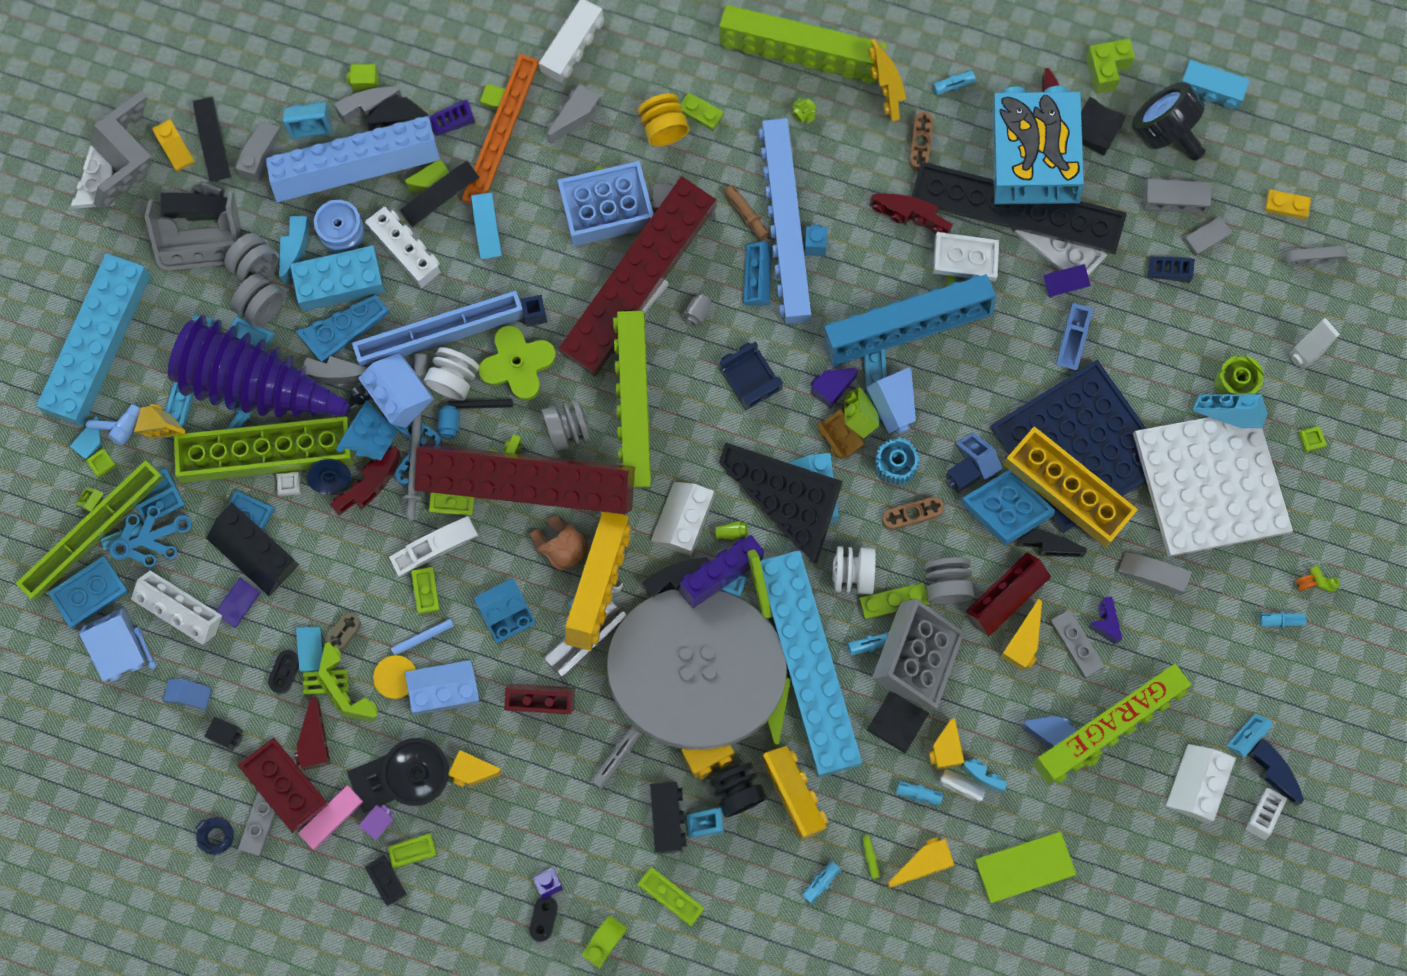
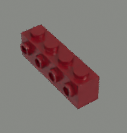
M1027 552L965 612L976 629L990 636L1042 587L1051 576L1042 561Z

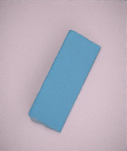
M764 241L746 245L744 305L767 306L770 304L772 247Z

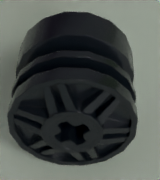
M752 763L730 767L709 781L711 788L722 786L714 792L715 796L726 795L727 797L719 803L725 818L742 813L768 798L762 784L750 785L757 778L756 773L746 775L754 769Z

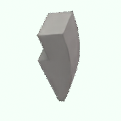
M398 87L373 88L345 97L334 103V106L339 116L347 125L363 114L368 118L385 99L402 97Z
M329 356L327 364L306 358L303 367L306 366L307 376L313 380L318 378V383L324 384L360 382L358 378L367 369V367Z
M1125 552L1117 572L1156 589L1163 588L1180 596L1185 592L1192 572L1180 567Z

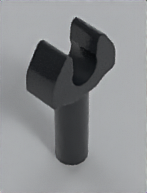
M361 385L350 390L351 397L346 401L350 404L351 408L356 403L363 405L371 396Z

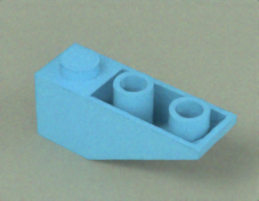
M1262 394L1199 395L1193 411L1238 428H1262L1268 415Z

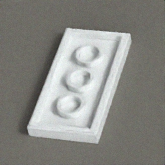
M1015 230L1014 233L1059 271L1085 264L1089 276L1107 256L1103 251L1020 230Z

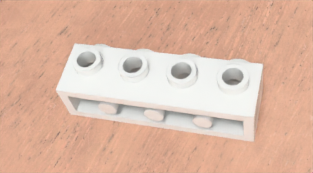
M579 0L539 62L541 73L560 83L571 75L573 65L582 58L585 46L591 44L596 29H600L604 23L602 8L587 0Z
M384 206L365 221L366 226L416 284L423 288L440 274L438 267L440 263L433 254L429 256L425 252L426 247L419 239L415 241L412 237L413 233L407 225L402 226L398 222L400 219L393 210L389 212Z
M152 571L147 572L136 582L131 600L202 645L216 635L222 615Z

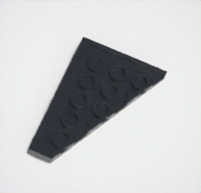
M725 442L719 464L731 474L735 481H738L756 504H759L762 510L777 523L781 531L793 541L798 549L802 550L809 558V561L818 563L843 481Z

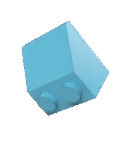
M314 102L311 105L304 106L297 104L285 108L283 123L291 139L332 134L331 116L327 103Z

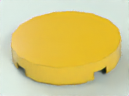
M388 656L380 661L374 670V686L386 698L392 700L406 698L409 694L405 672L417 669L404 656Z

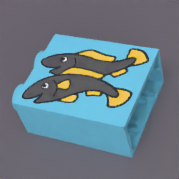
M1053 86L1039 93H1027V90L1022 87H1009L1004 89L1002 93H995L992 111L994 204L1080 203L1084 185L1080 92H1070L1066 87Z

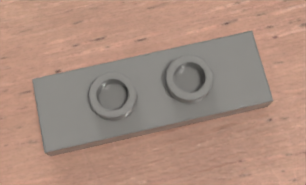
M1070 610L1050 621L1084 678L1105 667Z
M259 792L238 850L261 857L276 813Z

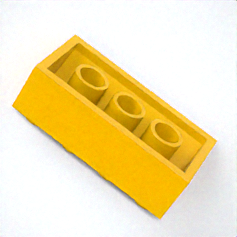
M784 746L764 753L762 762L801 841L826 830L827 817L823 810L819 812L815 804L818 803V799L813 790H808L805 784L808 782V779L803 770H798L795 764L798 762V759L793 749L789 751L788 747Z

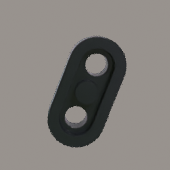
M282 651L277 656L268 685L277 694L288 692L293 684L299 668L298 655L294 651ZM288 659L293 660V663L290 666H286V661ZM279 680L285 681L282 687L277 685Z
M550 896L545 899L540 897L535 903L529 934L537 942L547 941L553 932L558 904ZM544 903L550 904V909L547 912L542 910ZM538 926L545 928L543 934H537L536 929Z

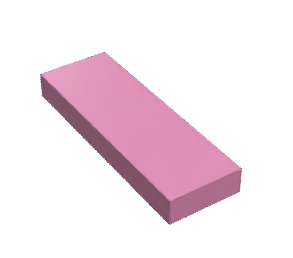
M347 785L298 834L315 850L364 801Z

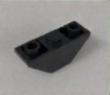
M407 97L387 98L366 119L368 130L372 131L376 128H384L429 115Z

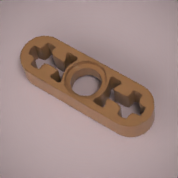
M928 112L918 113L914 120L909 165L915 171H919L921 165L917 164L916 160L918 152H922V162L928 163L933 117ZM922 119H926L925 131H921ZM918 137H924L927 140V144L919 146L915 140Z
M930 497L892 508L884 513L882 524L886 529L893 531L935 519L942 514L944 504L941 499ZM931 503L939 506L936 513L933 510H928L925 512L926 516H923V509L929 508ZM914 508L918 510L919 517L910 519L907 516V511ZM900 511H903L905 522H902V518L897 519L894 525L891 522H887L889 515H892L893 518L900 517Z

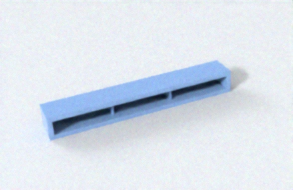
M513 291L353 342L352 345L359 365L368 368L372 363L397 353H401L405 357L524 319V313L517 291Z

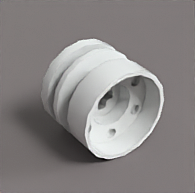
M440 347L436 352L437 357L433 359L434 365L438 368L430 367L423 382L430 389L443 396L463 401L470 389V385L465 380H474V373L478 372L479 365L461 352Z
M837 546L832 569L835 593H841L842 583H846V593H850L853 583L857 584L858 594L873 595L876 562L875 548L861 547L858 557H854L852 547H848L847 557L843 556V546Z

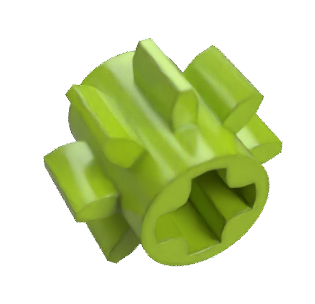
M799 98L793 103L792 108L794 110L791 113L798 123L801 124L806 121L809 124L816 118L815 112L817 107L810 99L802 100Z

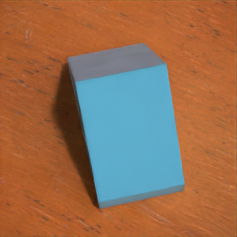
M721 808L686 815L688 838L723 834Z

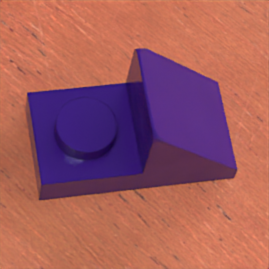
M1112 596L1105 597L1101 600L1100 605H1098L1099 616L1104 618V620L1092 622L1088 627L1113 644H1118L1122 640L1113 598Z

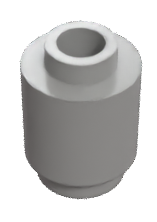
M697 294L693 297L683 314L685 322L693 327L702 325L711 309V300L702 294Z

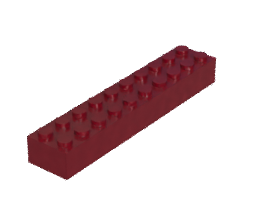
M681 176L559 347L560 353L596 377L615 350L614 339H618V333L614 331L613 318L618 317L617 312L642 311L717 207L716 198Z
M424 444L417 447L415 491L617 514H627L633 507L634 466Z

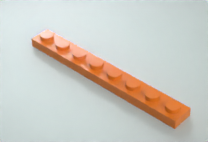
M519 54L474 167L480 178L466 187L462 197L463 203L472 205L471 196L489 193L538 69V59Z

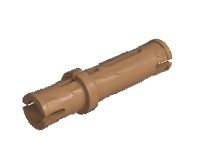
M735 185L728 186L723 194L743 217L745 225L753 230L760 241L766 239L771 232L760 220V215L752 210Z

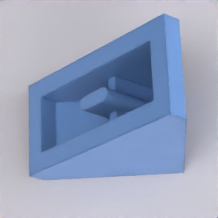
M168 679L163 701L207 710L212 688L188 680Z

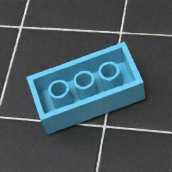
M374 246L290 264L297 301L303 312L385 293L378 255Z

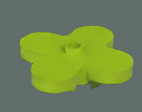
M504 326L495 335L498 354L490 356L481 362L479 366L480 378L488 386H499L508 383L517 399L522 401L532 400L540 391V382L537 374L554 364L556 360L555 349L550 342L545 340L526 343L522 332L517 327Z

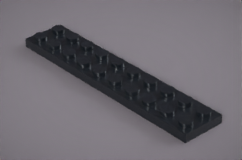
M921 162L911 197L937 206L938 210L1115 255L1127 215L1126 212L1082 201L1080 203L994 204V179L926 162Z

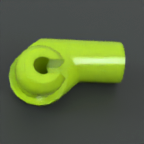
M1319 566L1308 570L1310 575H1314L1313 581L1317 582V588L1334 592L1340 587V581L1335 577H1324Z

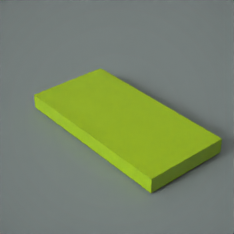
M1061 831L975 859L990 904L1077 875Z

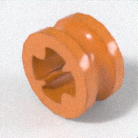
M1313 574L1295 580V584L1299 585L1298 592L1317 586V582L1313 581Z

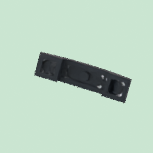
M465 161L418 195L400 211L410 225L414 227L480 177L470 163Z

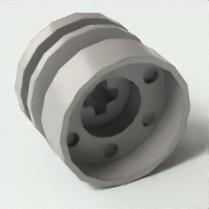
M577 399L571 400L573 410L570 411L567 402H563L564 413L561 414L555 405L541 409L555 453L568 449V438L571 437L577 446L580 445L577 436L582 434L585 443L590 442L589 424L584 409L580 406Z
M945 557L925 563L924 569L928 573L925 579L930 582H936L927 586L928 603L945 605L974 599L973 582L962 580L972 575V571L968 569L971 566L968 558Z

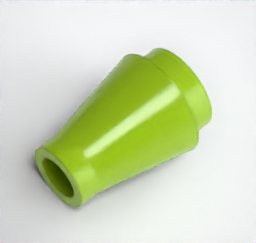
M737 521L716 526V539L737 541L742 537L747 538V522Z

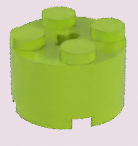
M1233 356L1218 371L1214 386L1218 394H1256L1263 385V369L1252 357Z

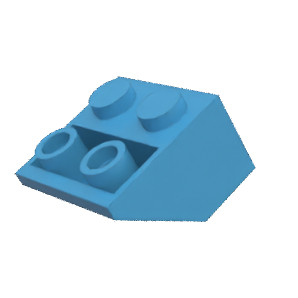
M513 578L474 597L496 643L536 624Z

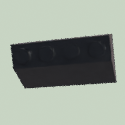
M233 503L216 518L206 538L268 596L300 565Z

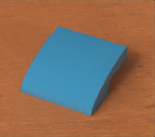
M167 468L159 471L165 479L135 506L143 522H145L147 509L150 506H157L161 510L160 516L155 521L185 506ZM152 508L150 510L151 516H156L158 514V510L156 508Z

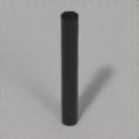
M513 399L449 400L448 406H454L456 409L513 408Z

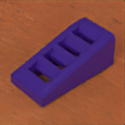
M467 99L429 117L436 136L475 123ZM465 111L466 116L462 117L461 112ZM454 114H457V116H458V119H457V120L454 119V117H453ZM449 117L451 123L447 124L445 118ZM440 119L443 123V127L441 128L439 127V124L437 122V120Z

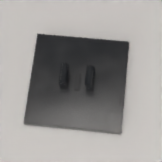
M386 755L347 771L354 792L364 801L360 806L363 813L372 810L376 805L382 806L394 800L388 794L382 782V765Z

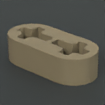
M353 613L344 614L328 634L326 643L330 642L333 646L332 639H338L343 634L340 638L342 644L340 646L335 645L340 652L343 651L361 627L360 619ZM352 619H354L353 622L355 626L353 628L348 627V629L344 632V630L347 628V624L345 622L347 620L351 621Z

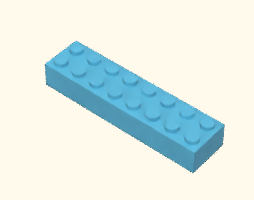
M107 253L105 254L36 405L44 414L80 427L84 426L151 277L145 266Z

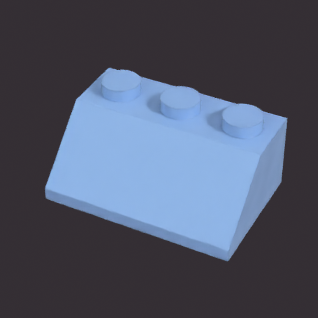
M401 353L372 363L358 378L390 424L406 428L434 399Z
M471 660L405 672L412 716L479 704Z

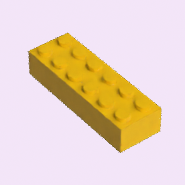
M1035 426L1011 452L1004 463L1007 469L1105 548L1109 546L1138 511L1136 507Z
M602 512L565 626L566 645L592 651L593 645H597L599 642L600 626L605 623L606 607L611 603L613 596L612 588L613 585L616 586L619 577L618 569L619 566L622 567L625 558L624 550L625 547L629 546L631 539L630 531L632 525L628 524L629 516Z

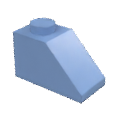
M974 432L956 443L965 459L969 457L981 472V477L984 480L1002 469L995 449Z
M1059 716L1026 720L1021 728L1050 749L1076 731L1072 727L1074 724L1065 717L1060 718Z

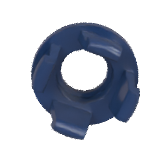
M212 817L207 820H201L195 828L197 830V846L207 854H222L233 843L234 830L231 824L223 818ZM215 828H219L224 832V840L218 845L211 844L208 839L210 831Z

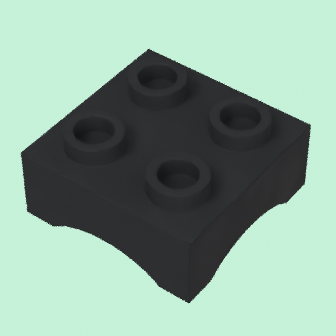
M1089 97L1081 111L1082 145L1104 156L1122 127L1126 115L1110 110L1096 99Z
M890 691L867 731L906 754L929 713Z

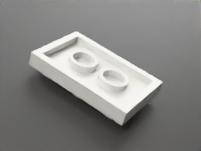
M937 232L935 235L933 273L964 278L987 274L990 281L996 282L998 277L999 240Z

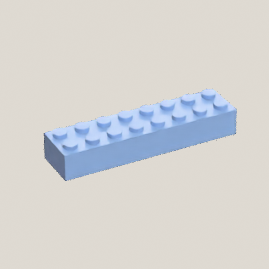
M429 116L418 117L411 121L396 123L384 128H376L369 132L357 133L353 136L342 139L338 138L330 142L315 144L311 147L295 149L292 152L276 154L266 158L269 182L277 202L440 160Z

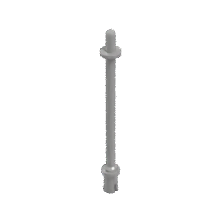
M417 353L414 355V372L424 384L423 380L427 374L428 356L427 354ZM422 412L412 423L408 495L402 497V501L407 502L406 517L409 521L415 519L416 503L422 501V498L417 496V491H415L416 450L420 446Z

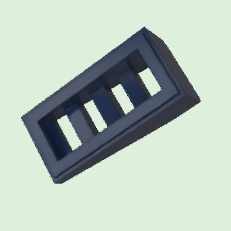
M1150 256L1148 277L1190 283L1193 278L1195 258ZM1156 263H1160L1159 272H1155ZM1165 264L1169 265L1168 272H1164ZM1174 265L1178 266L1177 273L1173 272ZM1183 267H1186V273H1182Z

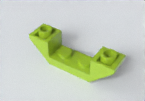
M327 642L323 648L317 681L341 716L368 722L375 721L378 716V709L372 700L368 701L365 697L350 706V698L344 691H340L337 686L339 684L334 674L328 673L340 664L341 653L335 645L332 646L330 642Z

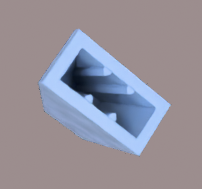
M909 367L866 387L888 434L895 431L898 434L910 429L909 424L916 421L912 371Z

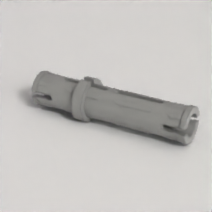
M630 726L622 740L615 744L616 748L591 782L600 789H603L626 755H630L631 748L642 734Z

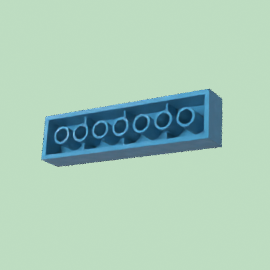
M987 274L982 276L975 275L969 280L954 282L945 288H935L929 291V293L913 295L901 302L894 301L886 307L873 308L861 315L854 314L842 321H832L827 326H824V346L832 366L841 365L862 358L867 354L878 353L883 349L887 350L992 316L996 294Z

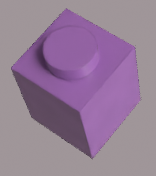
M384 804L381 807L376 805L360 823L359 827L374 840H377L394 820L391 817L393 812Z

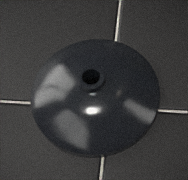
M421 738L407 739L395 745L386 755L382 765V782L388 794L397 802L407 806H422L435 800L445 789L449 779L448 760L444 752L433 742ZM421 770V777L415 778V772Z

